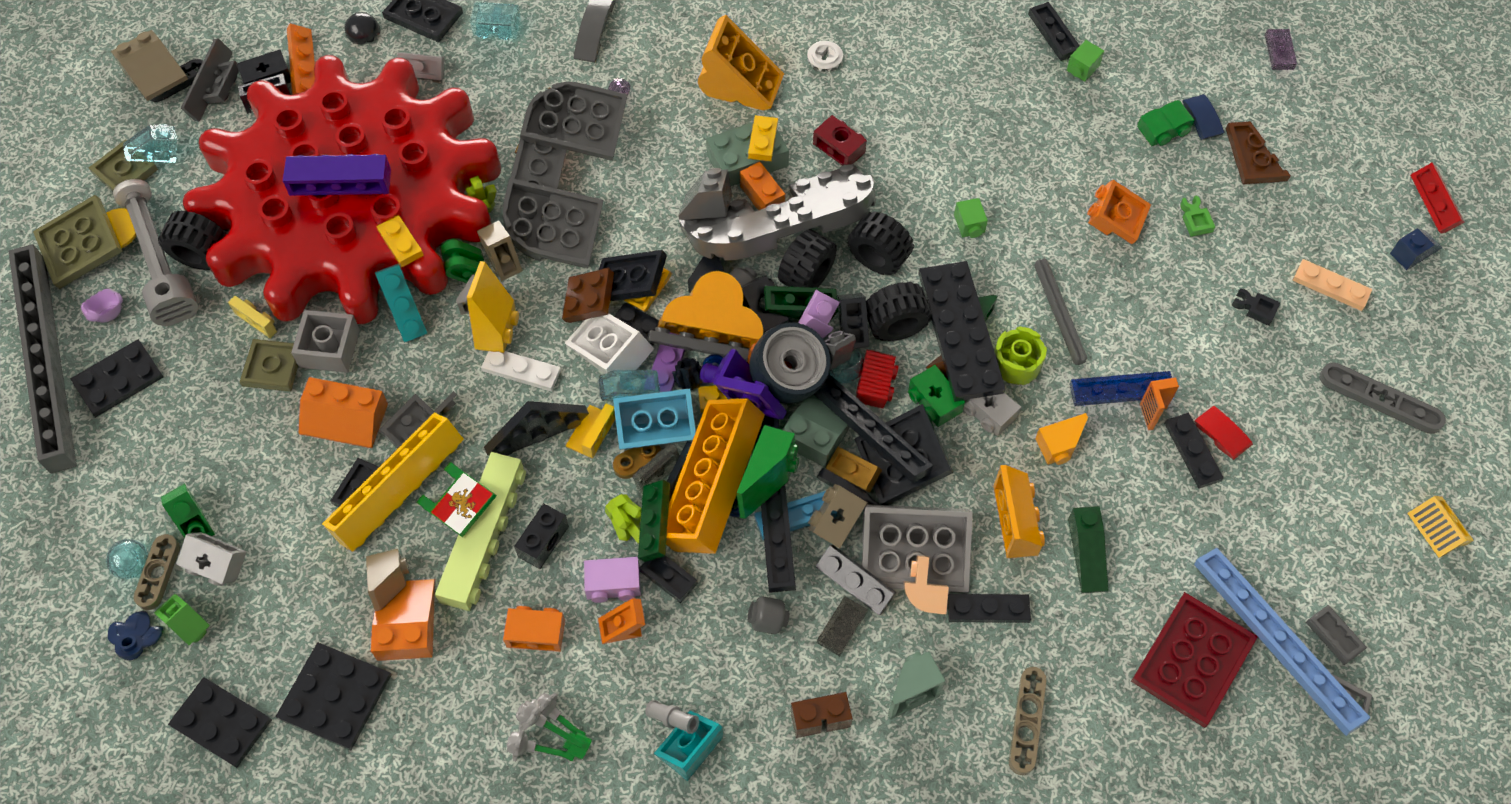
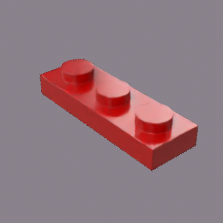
M1433 162L1410 175L1441 234L1465 223Z

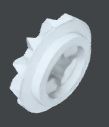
M819 41L809 48L807 53L808 62L811 63L812 68L817 67L819 71L827 69L830 72L832 68H838L839 64L842 63L843 52L833 42ZM828 52L826 60H822V56Z

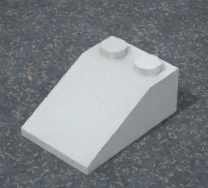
M609 313L608 315L584 320L565 342L567 346L620 386L624 385L654 350L639 331Z

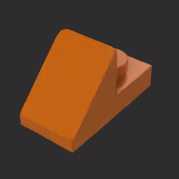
M632 598L598 618L602 644L642 637L641 627L645 626L641 599Z

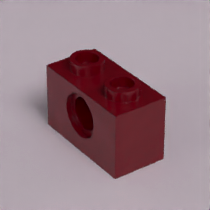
M833 115L813 131V144L842 166L854 164L866 153L867 140L864 136L852 130L844 121L837 119Z

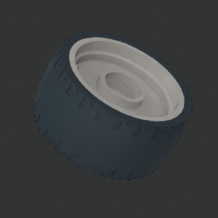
M788 322L771 328L758 340L750 357V375L754 383L759 381L766 384L771 394L780 403L792 404L809 398L820 389L829 374L831 359L828 346L820 334L804 324ZM784 361L789 362L792 366V369L788 368L785 365Z

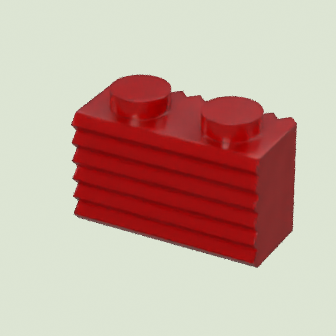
M866 350L855 395L863 404L884 409L886 402H891L894 393V387L890 386L891 380L896 379L899 368L898 365H894L896 356Z

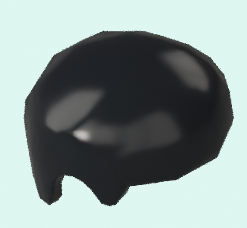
M356 12L345 22V35L353 44L362 45L366 42H373L377 33L380 34L379 23L367 12Z

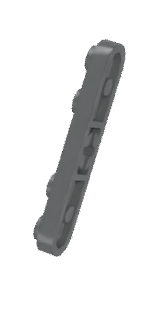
M1328 363L1320 372V381L1327 388L1425 433L1435 434L1446 423L1445 415L1438 408L1339 363ZM1380 394L1384 395V402L1379 400Z

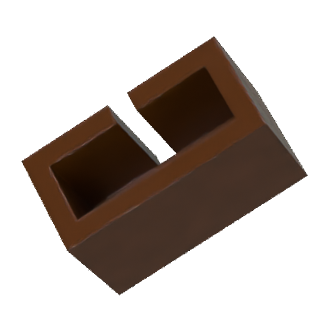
M846 692L791 703L790 712L796 738L820 734L822 729L821 721L826 720V732L851 727L853 718Z

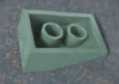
M813 394L805 399L794 411L783 430L795 434V444L799 446L798 454L826 468L850 427Z

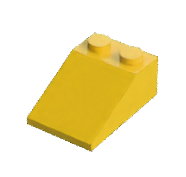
M480 261L467 295L474 347L476 350L504 353L507 344L512 342L513 326L518 324L519 312L515 310L514 299L486 262Z

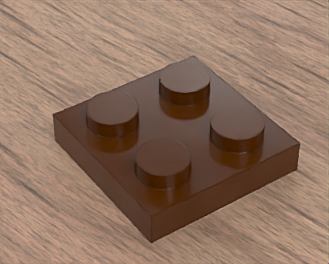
M605 268L569 277L562 319L565 322L572 323L608 315L614 272L610 268Z

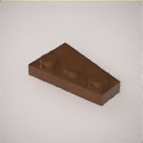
M1251 121L1227 124L1225 129L1242 185L1285 182L1289 180L1291 175L1287 170H1283L1278 164L1279 159L1264 145L1266 141Z

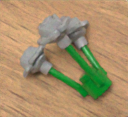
M543 693L537 699H533L531 702L525 701V703L519 706L516 713V718L520 722L519 731L511 732L508 737L507 752L513 754V761L515 762L525 751L534 753V751L564 757L570 761H573L574 757L582 760L589 749L592 739L586 737L585 732L576 728L561 715L562 712L556 708L558 696L556 693L551 695ZM549 716L554 721L558 720L571 732L567 733L547 721L546 717ZM534 724L540 728L544 726L565 739L562 747L567 750L563 751L537 745L536 741L528 740L524 730Z

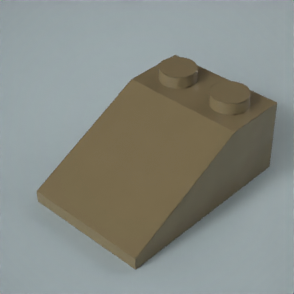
M152 30L138 34L133 40L121 43L116 49L111 51L124 74L147 101L188 80L181 67Z

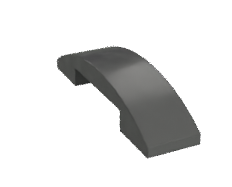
M616 0L589 1L580 25L574 59L596 62L601 47L600 41Z

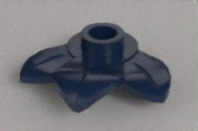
M138 611L130 615L125 623L113 622L108 629L107 636L109 642L115 645V652L118 657L130 661L138 658L143 653V648L152 646L159 641L164 631L163 627H150L151 621L146 611Z

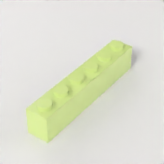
M491 452L479 483L497 496L463 538L458 535L435 593L439 603L470 611L472 604H477L481 594V589H479L481 580H486L490 571V564L488 562L491 555L495 556L499 548V540H497L500 531L504 532L508 524V516L506 515L509 508H514L516 504L517 493L515 492L517 486L522 485L525 480L526 470L523 468L521 459Z

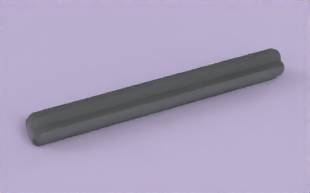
M1045 258L1037 260L1034 267L1072 361L1075 365L1083 364L1087 360V355L1048 260Z

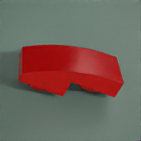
M1214 405L1194 420L1195 425L1214 440L1215 446L1233 460L1253 445L1249 437Z

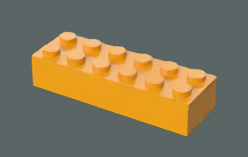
M748 398L707 401L669 502L666 545L675 552L716 554L765 415Z

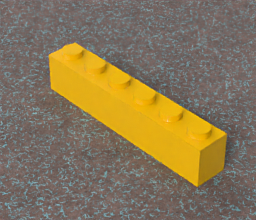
M434 412L322 525L342 546L353 552L356 548L363 545L366 538L376 528H379L385 519L395 509L399 508L403 501L414 490L418 489L432 472L438 469L440 463L458 448V445L464 438L448 418Z

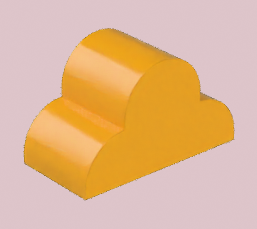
M727 15L720 17L715 24L701 59L703 68L698 78L700 89L708 97L727 102L738 101L744 106L759 110L771 109L784 73Z
M713 271L703 275L696 282L689 296H680L672 300L666 306L658 323V327L669 329L672 334L680 335V332L694 334V338L704 340V337L719 339V343H742L745 348H750L763 336V325L758 315L751 309L742 306L743 291L741 285L732 275L721 271Z

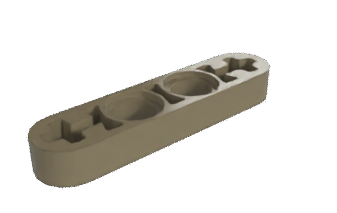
M1037 667L1025 669L1019 682L1009 754V766L1018 775L1029 774L1034 769L1037 759L1047 682L1045 673ZM1031 674L1036 675V680L1040 681L1034 687V693H1028L1031 683L1026 678H1030ZM1026 700L1034 702L1037 706V712L1034 714L1025 713L1022 709V703ZM1022 727L1029 728L1033 732V739L1031 741H1023L1018 735V730ZM1022 747H1032V751L1027 749L1025 753V760L1030 762V764L1020 768L1019 762L1015 761V759L1020 757Z

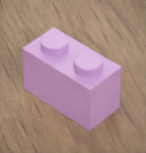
M638 557L584 560V585L587 600L592 599V602L602 603L606 602L608 598L619 597V600L628 601L635 598V596H641Z

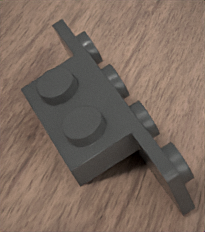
M219 38L213 40L181 106V109L194 121L201 120L208 104L224 102L229 96L232 84L237 79L239 72L237 62H229L233 53Z
M453 391L435 410H432L417 394H414L378 431L398 449L434 412L439 414L442 411L446 414L456 404L453 399L457 394Z

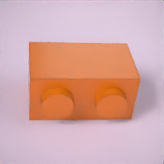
M760 161L740 171V187L757 210L764 209L771 204L785 202L786 194Z
M517 606L516 609L508 608L503 636L506 647L561 652L565 626L563 612H559V610L554 608H544L543 611L533 610L528 606Z

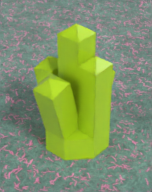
M478 176L470 178L472 187L466 188L467 195L482 200L486 204L488 212L491 213L495 206L494 200L497 193L495 185H487L484 190L481 179Z
M620 494L611 499L605 506V513L610 518L619 540L628 541L632 536L639 544L641 507L633 503L627 494Z

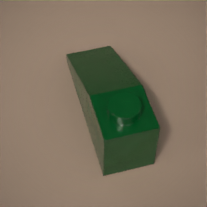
M765 286V309L771 313L800 320L815 290L837 300V289ZM837 306V308H836V310H835V312H834V314H833L831 320H832L833 317L839 312V311H838V306Z
M1100 506L1073 508L1068 518L1081 594L1108 592L1105 532Z

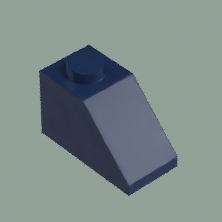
M1417 228L1399 239L1390 254L1407 271L1442 249V246L1428 232Z

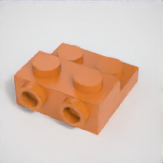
M1115 180L1110 181L1106 185H1101L1095 193V197L1098 198L1097 202L1087 212V215L1090 216L1088 223L1106 235L1113 232L1130 244H1133L1138 240L1151 204Z

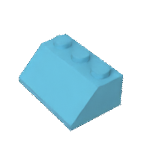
M690 389L613 398L619 450L693 441L696 430Z

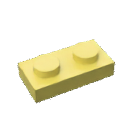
M234 296L228 302L237 316L268 338H271L277 332L273 325L275 322L273 318L266 312L261 314L256 311V307L247 299L242 301Z

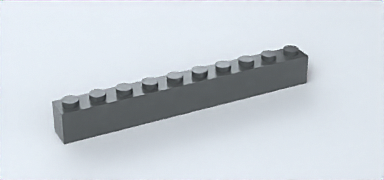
M34 244L9 250L8 252L37 460L52 474L76 467L77 463L47 266L41 253Z

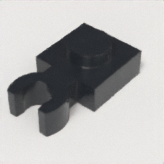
M1240 288L1236 296L1242 298L1243 301L1235 298L1232 306L1236 309L1249 310L1246 316L1270 326L1281 303L1260 293L1253 297L1247 290Z

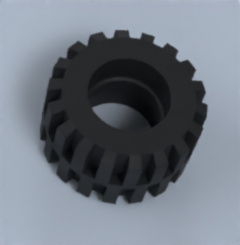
M182 210L174 211V213H171L158 237V244L174 260L195 269L210 270L206 262L207 250L224 238L227 233L216 223L202 215Z
M876 211L866 213L847 238V244L851 253L862 265L873 272L887 276L896 274L914 249L913 239L909 235L908 230L894 218Z
M807 229L796 237L785 252L779 266L778 280L788 287L818 288L834 264L837 245L814 230Z
M900 282L891 284L873 293L866 300L867 319L872 334L876 339H880V341H896L913 336L926 328L932 320V312L924 290L917 283Z

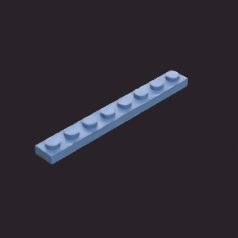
M1218 548L1196 560L1194 564L1196 568L1345 736L1369 721L1370 716Z

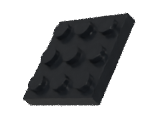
M923 404L886 422L891 429L933 465L932 472L914 483L909 481L862 437L859 436L854 439L862 459L882 469L873 486L880 505H890L954 473L926 407Z
M317 642L275 717L278 720L351 751L392 674Z

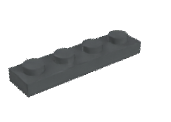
M655 327V331L650 330L648 332L647 341L649 343L725 357L731 349H735L745 360L748 359L749 349L743 348L744 344L729 342L728 345L720 344L719 339L704 337V340L694 339V334L680 332V335L670 334L669 329Z

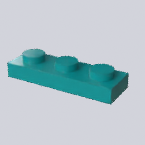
M399 264L375 272L404 343L428 334Z

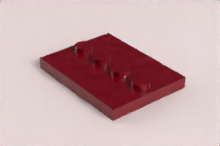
M1184 592L1131 682L1206 728L1258 636Z

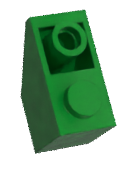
M185 483L161 496L163 507L184 539L186 534L198 532L209 536L215 535L199 504Z

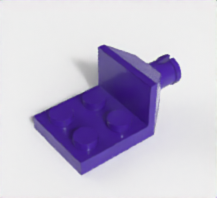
M731 349L722 359L719 366L711 363L703 365L700 372L701 380L704 383L714 384L727 399L748 398L765 414L764 416L783 420L787 411L780 404V401L771 394L766 384L759 381L754 383L752 381L749 364L737 350Z

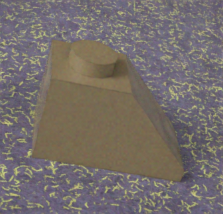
M499 221L477 231L483 249L501 281L523 271L511 237Z
M398 548L366 556L368 593L375 611L385 607L406 586L405 574L410 573L409 565L406 558H401Z

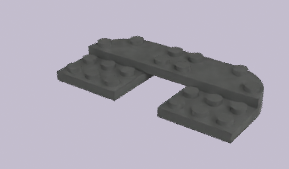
M561 82L553 84L552 88L544 92L540 91L530 102L525 113L520 141L503 202L504 228L510 235L513 245L526 256L538 261L544 258L588 269L604 200L558 189L567 150L613 161L628 94L578 82Z
M854 164L843 165L840 169L821 172L818 176L799 179L796 183L789 184V189L793 196L789 201L771 204L764 209L754 211L746 199H737L730 202L726 217L679 220V224L695 251L700 255L711 259L714 257V254L717 257H724V260L744 259L777 249V239L817 226L823 233L861 220L869 212V207L875 206L874 182L871 175H863Z

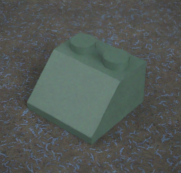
M930 651L922 655L920 652H916L905 659L906 662H904L889 708L888 716L890 719L940 696L945 679Z

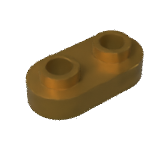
M660 446L631 448L620 453L613 461L615 474L622 479H629L656 465L662 456ZM651 449L652 453L645 454L644 451ZM625 461L630 462L628 466L621 465Z

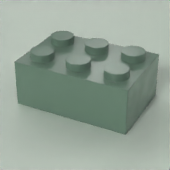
M754 122L706 138L707 156L714 168L728 169L731 186L740 184V171L759 161L769 173L788 167L789 149L778 129L772 161L748 159Z

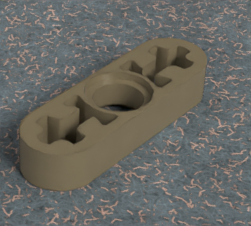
M163 534L158 536L150 549L134 593V602L143 610H153L162 601L180 551V544L172 535ZM169 543L172 546L171 549H166L163 552L160 549L161 546H166ZM164 567L162 576L155 579L151 578V572L154 568ZM150 592L154 597L148 599L145 603L142 597Z

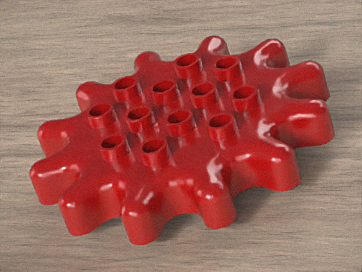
M325 55L315 62V80L313 85L307 91L300 94H284L272 83L264 80L252 83L247 90V99L257 120L251 127L239 132L211 128L200 135L198 141L199 148L209 167L213 171L225 175L214 184L189 190L184 195L183 207L185 211L210 219L223 230H230L224 238L213 244L206 254V262L216 280L222 286H237L255 274L268 273L270 276L264 286L263 294L269 308L277 319L287 322L295 320L303 313L307 303L314 295L330 291L339 294L340 302L346 314L353 315L357 324H366L375 319L379 309L377 296L381 286L375 272L399 264L376 226L399 215L424 255L403 267L400 266L404 278L412 282L424 294L433 295L442 292L447 286L448 276L445 273L442 259L435 251L442 242L452 238L470 242H481L477 231L492 224L488 208L482 200L465 195L464 192L466 188L472 186L470 178L478 176L482 183L491 182L498 178L501 173V163L497 148L492 141L486 138L471 140L455 139L474 122L470 99L464 90L451 87L431 99H415L419 92V85L413 65L405 58L396 57L389 60L378 77L371 82L354 83L349 81L343 62L338 57ZM379 154L387 156L391 167L389 194L289 196L283 183L287 156Z

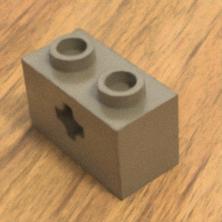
M834 484L833 488L829 487L822 498L824 503L820 510H815L808 522L810 524L808 530L836 547L841 548L867 502L843 487ZM833 510L840 514L838 519L830 515Z

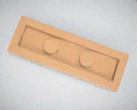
M1305 259L1301 261L1292 280L1360 311L1364 309L1372 292V289Z

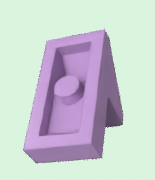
M815 290L798 323L809 326V328L820 334L821 338H824L833 330V327L828 325L840 302Z

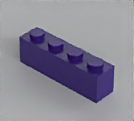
M379 154L287 156L283 183L289 196L389 194L391 167L387 156Z

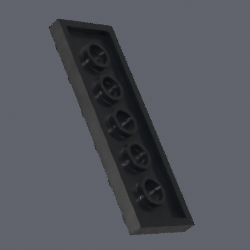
M963 261L919 268L918 275L932 312L931 321L954 402L1004 394L1005 385L968 262Z

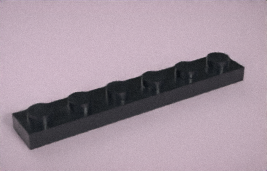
M828 374L823 385L814 393L821 402L912 483L932 472L933 465L834 377Z

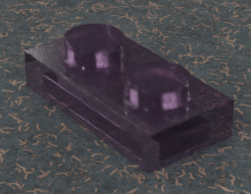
M1267 29L1265 39L1272 70H1294L1297 61L1290 30Z

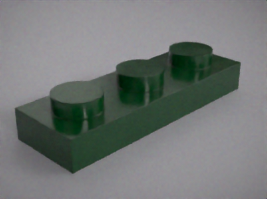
M664 479L643 486L638 559L644 562L663 557L666 554L670 483Z

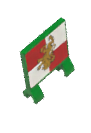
M450 462L444 468V471L455 479L452 485L436 504L425 495H422L416 503L463 538L497 495Z

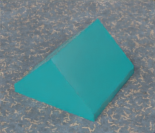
M690 710L688 714L699 718L697 730L689 734L675 727L654 752V755L686 781L691 778L723 738V727L719 723Z

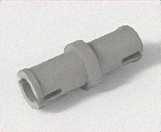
M651 700L646 706V716L663 722L668 728L676 727L691 734L699 726V718L697 716L681 711L678 706H667L656 700Z

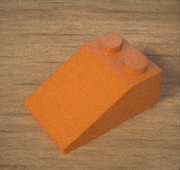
M435 579L406 581V586L385 607L375 611L372 623L371 653L377 661L433 657Z

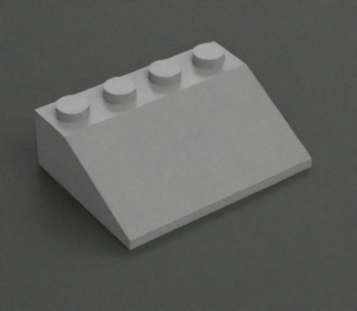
M866 504L863 509L862 567L890 588L904 589V581H915V577H910L911 561H916L917 555L928 556L927 583L947 585L949 592H969L973 512L969 509Z

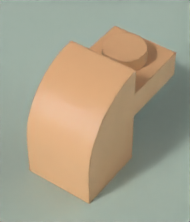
M917 555V560L911 561L910 577H915V581H904L906 596L921 611L946 614L949 587L947 585L927 583L929 557Z

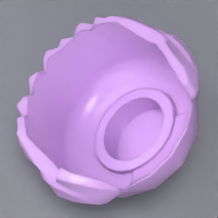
M103 289L94 296H91L90 299H87L86 302H83L81 310L88 321L109 322L120 314L123 299L119 293L110 289Z

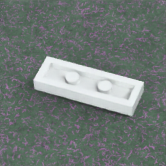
M488 351L481 366L483 372L551 392L561 372V368L507 351L504 353Z

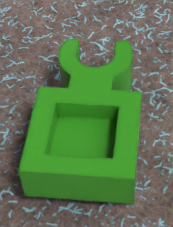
M1197 195L1194 196L1193 204H1189L1187 199L1183 198L1180 207L1185 212L1182 218L1190 237L1213 233L1215 229L1214 222L1207 208L1200 209V198Z

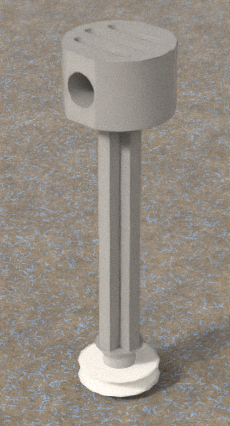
M130 179L119 183L113 190L115 202L128 210L152 278L142 290L151 321L157 325L171 326L192 318L198 311V304L189 280L183 275L171 273L164 251L158 244V234L147 206V202L152 196L149 184L140 179Z

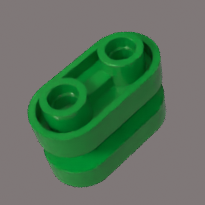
M449 239L440 247L442 259L445 261L446 275L467 284L470 277L476 274L480 261L484 262L482 250L465 242Z

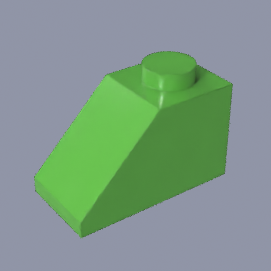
M173 594L154 612L188 645L201 640L207 633L206 629L210 626L177 594Z

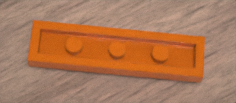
M290 23L287 27L292 95L307 91L313 85L315 80V61L311 29Z

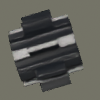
M695 358L679 360L677 365H675V371H672L674 382H677L678 387H681L682 390L690 389L692 391L695 388H699L700 384H702L700 372L703 366H700Z

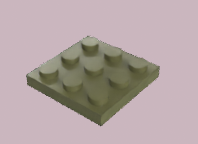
M96 195L33 231L52 282L59 289L123 252L103 203Z

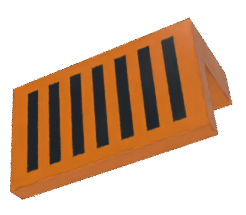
M1176 378L1150 382L1140 402L1148 431L1154 429L1164 409L1168 408L1179 388Z

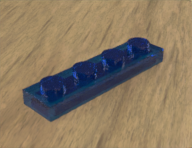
M1170 371L1080 378L1071 379L1069 385L1074 406L1141 401L1151 381L1169 379L1172 376Z

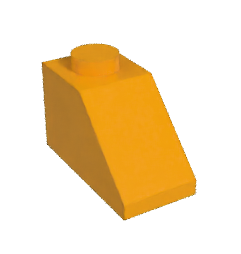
M1086 413L1039 428L1035 440L1048 465L1055 462L1057 465H1061L1071 459L1088 419Z

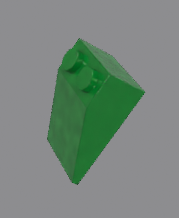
M764 425L737 490L740 518L746 519L788 482L791 473H796L799 465V458L796 457L799 446L795 444L794 433Z

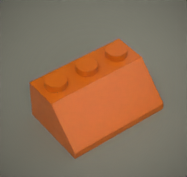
M309 377L300 399L298 433L300 435L373 448L388 402L380 390Z

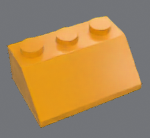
M1000 465L993 488L1006 558L1038 556L1041 548L1045 545L1043 531H1039L1037 522L1040 521V513L1038 507H1034L1033 498H1035L1034 484L1029 482L1028 473L1008 465Z

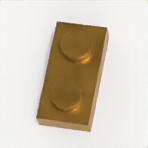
M837 447L826 467L827 470L869 493L882 471L879 467L840 447Z

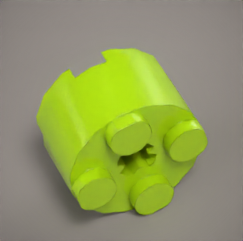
M1019 326L1015 330L1004 331L997 340L994 352L1002 379L1008 383L1026 385L1036 379L1041 372L1046 358L1047 347L1044 346L1040 339V334L1031 328Z

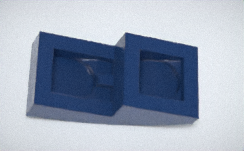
M1205 94L1182 101L1184 107L1195 120L1194 124L1201 140L1225 133L1213 105Z

